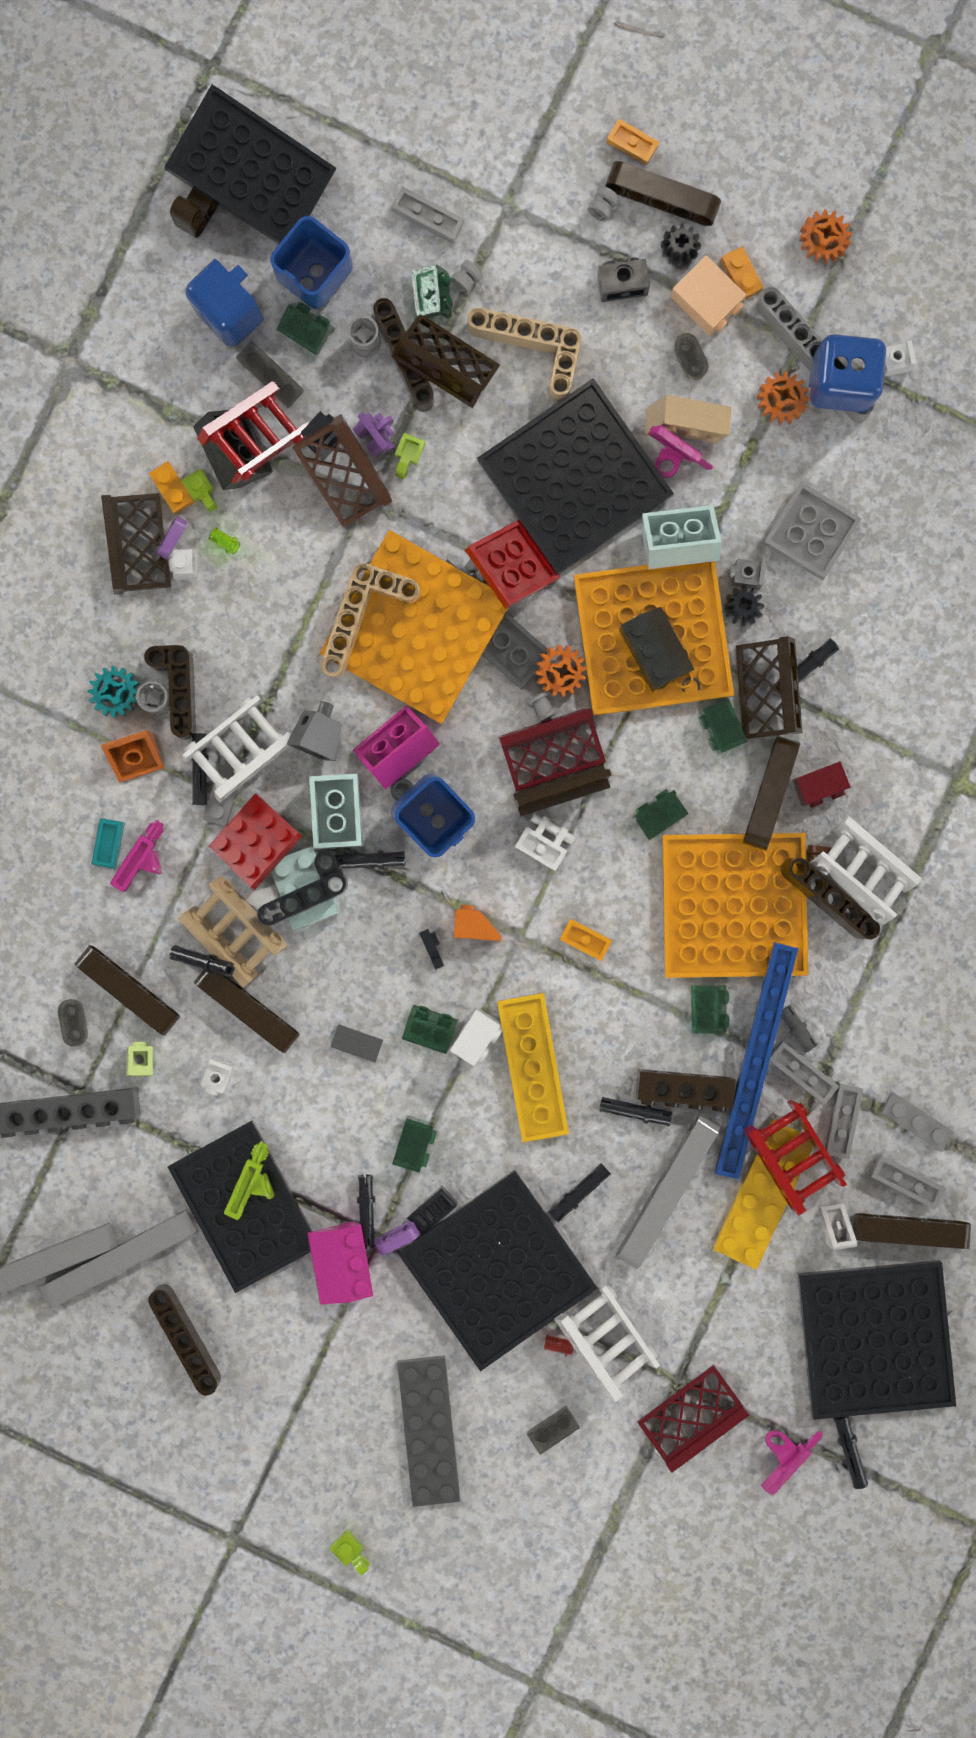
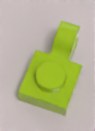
M403 433L395 452V457L400 459L395 470L396 477L405 479L410 463L417 466L426 446V441Z
M201 468L181 480L195 503L202 500L209 512L218 508L209 495L215 489Z
M347 1529L330 1545L329 1549L345 1567L351 1562L361 1576L369 1570V1561L360 1553L364 1546Z

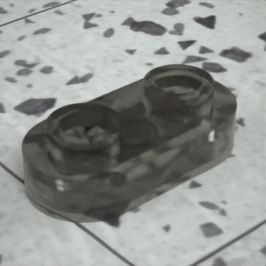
M680 334L675 340L674 352L685 375L691 380H700L707 373L708 361L697 338L693 334ZM687 345L689 350L684 351L681 346ZM697 366L699 371L694 372L691 367Z
M76 999L64 1000L58 1007L62 1039L67 1045L76 1047L82 1045L88 1038L84 1008L81 1002ZM71 1006L75 1008L74 1015L69 1013V1007ZM74 1030L79 1031V1038L73 1036Z

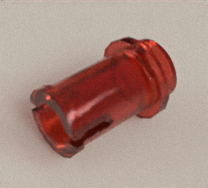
M546 1335L544 1350L563 1353L567 1357V1355H572L573 1346L568 1339Z

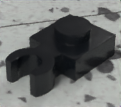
M429 929L419 932L435 970L445 966L436 947L440 945L435 931L430 933Z

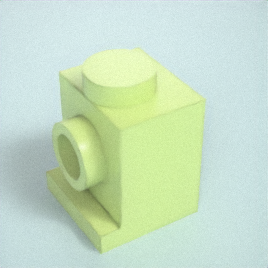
M132 1042V1046L127 1047L126 1077L152 1076L153 1046H147V1042ZM140 1055L143 1058V1062L141 1064L135 1063V1056Z

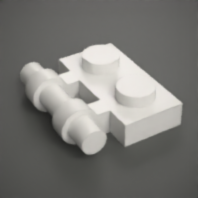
M534 813L530 821L538 825L537 829L534 831L526 827L515 848L556 871L567 853L566 849L560 847L561 842L565 841L571 845L575 836L570 834L569 830L565 827L560 828L550 822V818L545 815L542 817ZM544 829L557 836L554 842L541 835Z

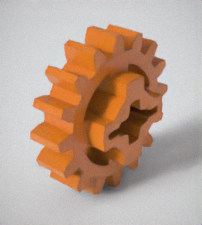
M827 209L823 210L822 215L815 211L812 218L808 216L805 225L801 227L800 232L802 234L799 237V241L804 242L801 251L808 250L806 257L815 256V263L820 258L823 259L824 264H827L829 258L836 262L838 255L842 257L846 252L845 249H848L851 243L849 239L852 232L847 231L850 224L842 223L843 215L839 218L835 217V210L831 215H828Z
M787 371L784 372L782 377H780L778 372H775L773 379L768 376L765 384H761L759 388L761 393L757 395V399L761 400L757 407L758 409L764 408L763 417L771 416L770 423L774 419H778V425H781L784 420L791 424L793 417L798 420L801 417L800 412L804 413L807 409V406L804 404H807L810 398L804 395L807 394L809 389L801 387L804 382L803 379L798 382L795 380L797 374L790 378ZM782 395L786 397L785 401L780 400Z
M557 644L555 651L552 647H548L547 655L540 653L543 659L542 662L536 661L535 663L537 666H540V670L534 671V674L541 677L537 680V683L545 684L542 690L546 692L550 690V694L554 696L559 692L560 696L565 697L566 691L574 694L573 687L581 688L578 681L586 679L584 675H581V672L587 670V667L580 664L585 659L583 657L577 658L578 650L570 652L571 646L566 645L563 649L562 645ZM560 655L557 657V660L549 663L553 657ZM571 660L573 661L575 670H573V668H572V666H571V664H570V663H571ZM553 667L564 669V671H567L568 674L557 672V670H554ZM546 671H548L551 676L550 681L547 678ZM572 678L568 684L564 685L565 681Z

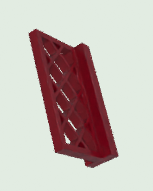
M588 707L498 736L516 791L606 762L594 725L593 715ZM588 723L591 733L587 741L575 734L579 726ZM574 728V730H573L572 733L566 731V730H569V729ZM564 732L570 735L565 748L553 743L557 733ZM552 735L550 741L544 738ZM592 737H593V740H594L595 745H593V744L590 743ZM573 738L585 743L579 756L567 750ZM541 739L548 743L542 756L530 750L535 740ZM529 743L527 748L522 745ZM551 745L563 751L557 763L545 758ZM588 745L597 749L599 759L588 761L582 758ZM518 746L526 751L518 763L510 758L508 749ZM528 752L540 758L535 770L522 765ZM565 753L578 758L572 768L567 769L560 765ZM543 760L555 765L550 775L544 776L537 772ZM580 760L586 762L584 764L578 765ZM512 763L518 765L516 770H514ZM522 767L532 772L529 781L519 785L516 775ZM558 767L563 769V771L555 773ZM535 775H538V776L541 777V778H538V779L533 780L534 777H535Z
M713 1364L640 1418L637 1423L661 1455L671 1473H673L747 1418L749 1413ZM712 1372L719 1380L717 1390L704 1388V1380ZM701 1381V1387L695 1386ZM721 1384L726 1391H721ZM689 1389L700 1390L698 1404L684 1402L685 1393ZM703 1391L717 1394L715 1407L701 1405ZM720 1394L730 1396L735 1404L729 1409L718 1408ZM682 1395V1401L676 1400ZM670 1403L681 1405L679 1418L665 1416L666 1406ZM684 1405L698 1408L696 1421L682 1419ZM663 1409V1414L658 1415L657 1413ZM701 1409L715 1411L712 1422L709 1424L699 1422ZM717 1412H723L720 1416L717 1417ZM652 1417L662 1419L660 1432L650 1431L645 1422ZM664 1420L679 1422L677 1436L663 1433ZM681 1423L695 1425L694 1435L690 1438L681 1437ZM698 1426L704 1427L700 1431H698ZM654 1436H659V1443ZM662 1437L676 1439L675 1449L669 1454H666L661 1447ZM679 1440L685 1441V1442H683L681 1445L678 1446Z

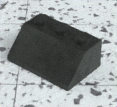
M229 410L207 412L193 426L197 436H199L203 427ZM247 418L243 419L240 425L264 452L250 421ZM228 429L223 433L224 439L245 464L255 459L233 431L230 432ZM210 441L205 446L202 445L222 490L241 488L273 472L268 461L256 469L255 474L249 480L244 482L242 479L234 484L232 479L238 469L216 443L213 444Z
M661 607L642 613L620 626L619 631L652 692L695 670Z

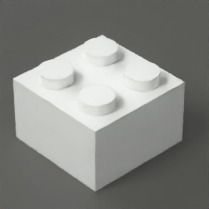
M476 1007L452 1043L450 1051L473 1066L477 1062L481 1064L489 1052V1049L486 1047L490 1041L495 1043L502 1032V1029L499 1028L501 1026L500 1022Z

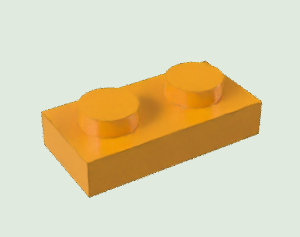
M621 119L617 120L606 141L607 144L645 166L648 165L659 146V141Z
M743 246L721 257L720 261L729 278L746 294L745 299L763 291L764 286Z
M169 461L148 473L175 515L195 503Z
M571 918L559 940L600 961L603 960L613 941Z

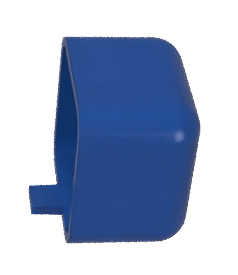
M311 216L300 218L270 257L276 280L313 309H320L329 301L353 268L350 249L347 243ZM317 264L321 265L324 268L323 274L319 277L312 276L310 273L311 267ZM305 277L311 278L314 282L312 288L308 290L300 285V281Z
M214 258L187 284L185 294L197 316L225 345L234 347L240 344L264 321V318L256 301L240 284L248 274L239 265L228 272Z
M838 334L826 336L813 357L812 371L809 376L811 403L815 407L852 412H867L870 410L883 392L886 346L884 342L880 339ZM844 357L848 362L847 368L843 370L837 369L834 365V359ZM859 358L863 360L865 367L862 371L852 369L851 361L853 359Z
M435 774L424 775L391 809V815L397 824L430 857H440L451 846L455 847L464 838L463 835L475 823L474 812L443 779ZM424 803H430L434 807V811L430 816H423L420 812V808ZM435 815H442L445 819V823L441 828H435L431 823Z

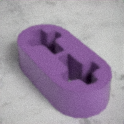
M178 515L175 517L156 554L164 559L169 557L188 523L186 520Z
M407 1222L379 1236L374 1241V1245L380 1255H385L414 1241L420 1233L414 1222Z

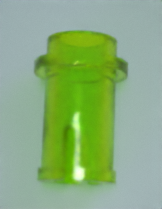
M215 527L209 535L208 539L225 549L227 554L231 553L234 555L240 547L237 537L232 538L218 527Z

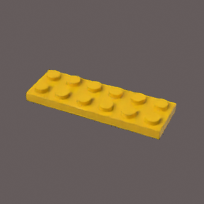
M544 992L498 1000L522 1143L568 1135V1124Z
M771 1118L769 1125L775 1122L776 1120ZM785 1126L768 1137L766 1144L770 1150H775L802 1132ZM806 1141L781 1157V1161L778 1162L781 1169L789 1170L809 1157L813 1149L811 1141ZM755 1153L712 1247L713 1250L755 1270L759 1267L787 1205L757 1153ZM801 1174L793 1178V1182L790 1183L793 1189Z

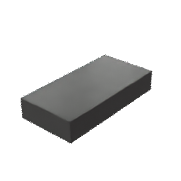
M338 1024L331 1047L376 1062L384 1039Z

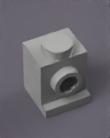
M737 559L735 564H731L729 571L732 586L742 587L746 585L747 588L760 590L764 585L767 561L759 562ZM744 569H750L752 575H745Z

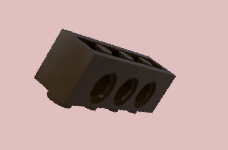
M638 1069L635 1097L637 1100H641V1104L655 1105V1102H665L667 1107H679V1104H689L688 1108L702 1110L703 1106H712L714 1111L726 1112L727 1108L734 1107L736 1079L726 1076ZM666 1083L667 1091L662 1095L656 1094L655 1088L657 1084ZM690 1085V1094L686 1097L680 1096L679 1089L681 1086ZM707 1087H713L715 1091L714 1096L710 1099L703 1097V1091Z

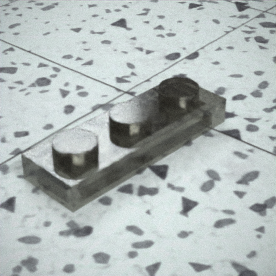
M252 340L236 356L237 361L261 384L266 386L273 381L278 386L279 390L275 397L287 408L304 392L303 388Z

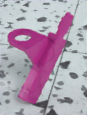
M664 426L651 427L649 435L665 446L661 449L655 462V467L663 478L674 476L683 459L689 463L696 462L707 470L713 468L710 463L701 458L702 454L698 450L688 445ZM669 460L673 463L674 466L670 472H662L660 470V464L663 461Z
M159 820L149 823L148 829H146V836L141 835L137 839L136 844L110 882L112 886L121 892H125L140 869L155 875L162 874L158 851L152 850L156 845L153 841L159 839V836L162 835L161 833L164 832L162 828L164 826L163 823H160Z
M780 1431L768 1432L765 1437V1443L775 1454L780 1465L766 1478L761 1487L770 1495L777 1493L782 1485L806 1462L812 1454L811 1448L818 1444L823 1437V1433L817 1431L807 1440L805 1445L799 1443L795 1446L784 1433ZM779 1437L783 1440L784 1444L775 1445L772 1443L771 1438Z

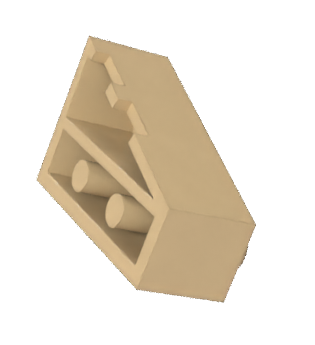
M665 395L647 407L645 436H650L649 431L652 426L661 425L679 438L719 443L720 440L729 436L731 407Z

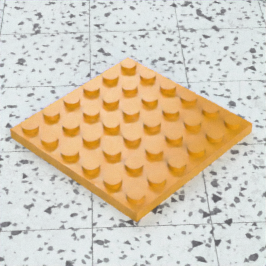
M388 530L369 565L413 579L421 589V597L415 603H406L372 591L346 670L443 725L509 608H504L488 585L395 532ZM366 570L360 581H367L370 577V571ZM391 578L383 579L381 587L389 589L393 584V580ZM412 585L405 587L404 596H413L416 588ZM355 593L351 597L352 604H359L362 601L361 593ZM349 615L345 617L343 621L345 627H351L354 624V616ZM331 633L319 653L324 656ZM340 638L336 642V649L343 650L347 646V641L345 638Z
M715 561L648 569V565L573 575L593 716L734 696ZM661 607L695 670L652 692L619 628L623 623L638 615ZM690 677L691 680H687L684 686H682V682ZM693 678H696L699 681L700 690H697L698 684L696 681L693 680Z
M773 833L766 851L744 844L745 834L662 835L665 978L765 976L773 942L798 948L792 976H808L807 897L786 880L780 871L781 865L786 859L804 858L806 860V833ZM794 863L792 870L796 875L798 872V867Z

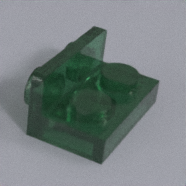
M437 264L412 271L416 318L420 313L427 318L438 315L446 318L452 317L451 309L453 302L449 293L451 280L448 272Z
M302 302L288 304L276 330L313 354L319 355L329 333H333L335 330L330 325L331 321L322 315H314L310 312L311 308Z
M665 789L655 796L657 800L655 803L649 806L646 802L635 810L637 815L633 818L648 841L689 814L676 796L675 790L668 792Z
M691 985L692 1033H725L730 1024L729 1015L726 1014V1005L729 1003V991L726 990V985Z
M413 1005L402 1039L447 1054L458 1020L449 1014H441L425 1006Z

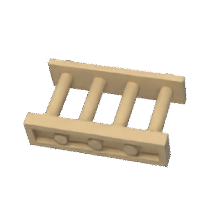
M221 876L208 885L214 891L208 900L199 909L196 906L188 909L178 920L211 954L216 955L219 959L234 963L232 967H235L232 976L244 988L257 978L259 973L255 967L270 951L277 955L288 944L271 926L260 923L257 912L234 889L232 883ZM222 900L231 910L214 926L206 918V915ZM238 917L247 928L231 944L222 933ZM255 934L264 945L247 961L238 950Z

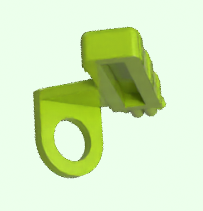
M262 1141L253 1146L254 1149L251 1152L252 1159H248L224 1211L225 1215L236 1220L242 1216L251 1194L266 1196L268 1200L274 1197L267 1174L260 1173L263 1167L261 1161L266 1160L265 1157L269 1153V1149H267L268 1144H264Z

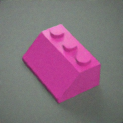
M406 705L355 747L353 752L386 790L410 769L414 768L424 757L433 752L440 743L427 726Z
M351 1221L307 1233L319 1303L321 1305L354 1302L374 1296L361 1224Z

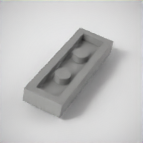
M403 186L391 206L393 212L453 244L465 223L464 219Z
M222 756L217 772L223 779L229 780L235 775L234 769ZM236 756L242 764H246V758ZM214 783L203 820L227 826L238 789L220 803L214 796V791L216 790V784Z
M781 1041L772 1052L770 1062L825 1105L839 1088V1085L784 1041Z
M838 1083L839 1088L836 1091L825 1149L830 1156L850 1159L863 1089Z
M893 1092L880 1110V1113L941 1152L954 1134V1131Z
M880 1154L869 1174L872 1178L933 1209H936L946 1189Z

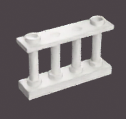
M258 696L253 699L249 697L244 700L239 706L241 709L197 744L194 741L183 750L185 752L183 754L185 763L193 758L216 784L214 796L220 803L290 747L287 745L291 734L289 732L285 735L278 734L256 709L260 705V698ZM247 714L253 718L271 739L270 743L272 745L266 750L260 749L238 724ZM231 729L252 753L254 760L249 764H242L219 738L227 730ZM211 743L234 769L235 775L229 780L223 779L201 753Z
M847 817L833 831L839 836V839L830 852L826 854L823 851L810 864L868 912L875 921L884 925L897 916L890 907L900 892L906 893L918 885L922 878L853 819ZM848 844L858 854L845 870L835 860ZM866 859L876 869L866 884L862 885L853 876ZM884 875L894 885L884 900L881 901L872 891Z
M597 1284V1291L600 1296L575 1316L561 1313L554 1320L607 1398L616 1402L623 1396L619 1391L622 1382L646 1363L654 1368H658L660 1365L656 1360L658 1357L656 1352L650 1345L646 1346L615 1300L617 1295L610 1286L606 1287L605 1285ZM604 1304H607L614 1315L588 1336H582L578 1330L580 1328L579 1324ZM620 1323L627 1335L602 1356H596L591 1350L594 1347L593 1344ZM633 1343L641 1355L615 1376H609L605 1370L607 1368L606 1364Z

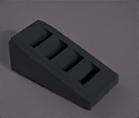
M441 1185L407 1219L410 1222H414L418 1231L423 1235L458 1206V1202ZM440 1196L448 1206L444 1208L437 1198ZM432 1202L441 1211L439 1214L430 1206ZM426 1208L434 1219L430 1220L423 1210ZM417 1215H420L427 1223L425 1227L416 1219Z

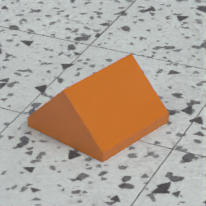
M148 730L101 745L119 783L164 768L154 733Z

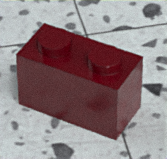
M841 761L792 780L801 805L809 804L810 808L823 804L822 799L831 796L832 800L846 795L844 790L851 788Z

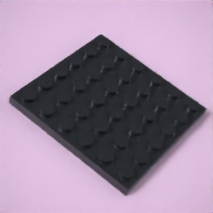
M594 378L477 457V461L557 574H561L641 519L642 513L651 512L674 495V492Z
M515 1169L398 1251V1255L480 1372L549 1324L558 1315L564 1313L598 1289L595 1282Z
M940 1260L798 1273L811 1417L813 1420L956 1406L943 1265Z

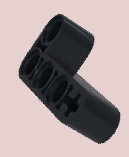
M328 851L318 853L314 859V865L320 879L262 905L257 912L260 923L268 926L276 925L345 893L348 888V882L337 857ZM324 856H330L332 859V865L329 869H323L320 865V860ZM334 878H340L342 888L335 892L330 888V882ZM312 888H317L320 891V897L317 901L313 902L308 898V892ZM293 897L297 900L298 907L295 911L291 912L286 908V902L289 898ZM277 903H279L280 909L285 916L282 917V913L279 912L272 916V921L271 919H265L266 909L270 911L279 909Z

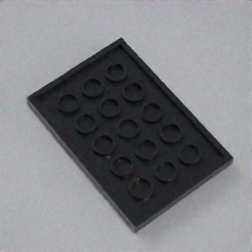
M213 84L208 89L164 167V170L277 244H280L300 218L311 215L337 169Z
M253 1120L167 1166L235 1293L310 1253L307 1233L311 1232L312 1229L270 1151L267 1154L268 1156L265 1157L266 1160L261 1161L263 1167L260 1173L267 1174L274 1197L268 1200L266 1196L251 1194L244 1212L238 1220L224 1214L226 1205L232 1196L245 1163L248 1159H252L251 1152H253V1146L259 1144L260 1141L265 1144Z

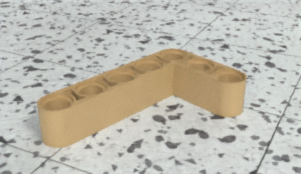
M474 308L469 312L468 330L475 337L556 354L549 395L554 401L559 402L570 394L581 345V334L577 329L484 308ZM476 319H481L484 323L476 326L472 322ZM499 324H504L507 329L499 331L495 327ZM521 329H526L530 334L522 336L518 332ZM544 334H549L553 337V339L550 341H545L541 338V336ZM567 339H572L576 342V344L573 346H568L565 344L564 341ZM561 362H568L571 367L563 369L559 364ZM561 384L566 387V390L558 392L554 387Z
M360 563L354 567L322 659L321 668L324 674L335 679L344 675L372 591L406 603H415L421 597V589L416 581L366 563ZM363 570L370 571V577L367 581L359 580V574ZM385 578L393 580V584L389 589L381 587V582ZM409 585L416 588L414 595L411 597L404 596L405 587ZM355 593L362 594V601L359 604L351 603V597ZM349 615L354 616V624L351 627H345L343 624L345 617ZM340 638H345L347 641V646L343 650L336 649V642ZM332 661H338L339 669L335 673H330L328 670V665Z

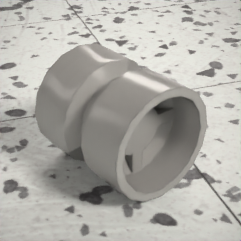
M362 315L354 318L348 325L351 348L360 357H371L378 352L381 344L377 323L369 316Z
M156 681L145 682L138 688L136 700L143 710L155 716H162L170 711L168 688Z

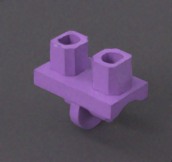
M364 412L357 416L360 420L353 427V431L360 439H364L369 433L374 439L366 446L372 456L377 457L384 451L391 452L395 448L388 436L394 433L390 427L394 422L391 416L383 418L378 413L373 418L370 413L365 414Z

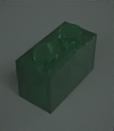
M729 698L704 708L699 712L701 715L698 717L703 730L707 729L709 733L708 743L713 752L716 751L720 755L748 742Z
M407 1115L392 1165L420 1173L421 1166L426 1168L430 1157L426 1150L428 1144H434L437 1131L433 1130L434 1123Z

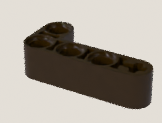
M192 188L186 199L182 196L176 197L170 208V216L175 226L198 238L219 205Z
M182 645L151 646L144 653V660L147 665L158 671L168 670L171 732L182 740L191 739L192 734L196 733L193 655ZM180 652H185V660L177 663L176 655ZM156 653H161L162 660L157 664H153L152 657ZM186 676V684L178 687L176 683L178 677ZM181 699H186L188 702L184 710H178L177 704ZM183 723L188 726L184 733L179 731V727H183Z

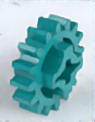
M112 666L111 671L104 667L102 668V675L95 673L96 681H89L94 686L93 689L87 690L89 694L93 695L89 702L92 704L97 703L94 709L98 712L102 710V715L106 717L110 712L113 718H117L118 713L125 717V710L128 709L133 712L134 708L131 705L133 703L138 704L135 698L138 690L135 687L139 686L140 683L132 681L134 674L129 673L126 675L127 670L123 667L119 672L116 666ZM114 677L123 678L126 682L117 683ZM114 687L118 689V691H116L115 697L110 695L113 693ZM111 701L115 707H107L103 702Z

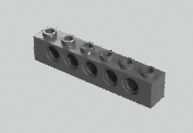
M138 1087L0 1103L1 1138L16 1136L15 1132L24 1131L25 1135L38 1134L40 1129H48L49 1133L63 1131V1127L72 1126V1130L87 1128V1124L96 1123V1127L109 1126L110 1121H119L120 1124L134 1123V1119L141 1116ZM110 1102L117 1104V1114L110 1112L108 1108ZM86 1105H91L94 1108L93 1116L86 1114ZM63 1107L69 1109L71 1114L69 1119H65L62 1116L61 1110ZM39 1110L46 1113L47 1119L45 1122L38 1118ZM15 1113H19L22 1116V1124L15 1122Z

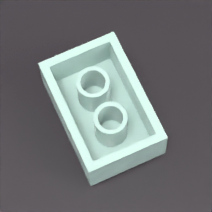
M713 505L642 513V537L648 569L720 561L721 537Z
M358 774L309 776L313 848L364 847L360 776Z
M313 846L285 856L271 871L280 897L320 879L314 865V859L318 852ZM312 888L308 892V898L313 902L317 901L320 897V891L317 888ZM292 897L287 900L286 908L291 912L295 911L298 907V902ZM335 898L289 918L292 929L297 930L337 915L340 911Z

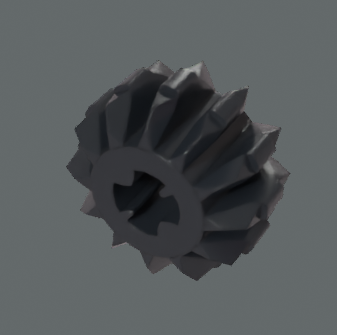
M683 223L679 229L673 225L670 232L666 231L664 233V240L661 241L660 247L664 249L662 256L669 257V265L676 261L679 268L683 261L688 266L691 263V259L695 260L698 257L697 251L701 248V243L698 242L700 236L699 233L692 234V226L686 230Z
M743 585L740 592L735 587L732 590V594H727L725 597L728 602L723 605V608L730 610L725 616L726 618L732 615L735 617L732 620V624H736L740 620L741 626L745 627L747 621L752 625L756 622L755 617L760 618L762 616L759 610L764 608V604L758 603L762 595L759 594L755 597L753 595L756 591L755 588L747 592V586ZM741 603H742V604H746V603H747V604H748V608H747V609H745V608H742V609H741V608L739 607V605H740Z

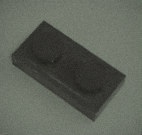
M566 1405L528 1430L527 1436L541 1455L580 1429V1425Z

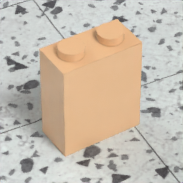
M706 255L673 287L670 298L711 336L715 331L719 333L728 323L727 319L732 314L736 316L745 306L743 302L746 294Z

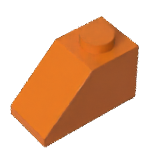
M461 904V909H456L454 938L501 941L502 936L480 911L475 910V905Z

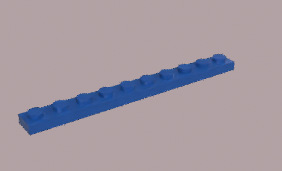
M773 942L735 1090L734 1107L731 1108L715 1168V1173L735 1179L740 1178L749 1143L743 1130L754 1124L798 952L796 947Z

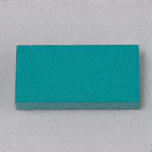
M100 818L92 865L117 868L125 822Z

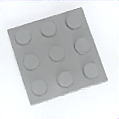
M801 481L763 544L819 579L824 580L862 518Z

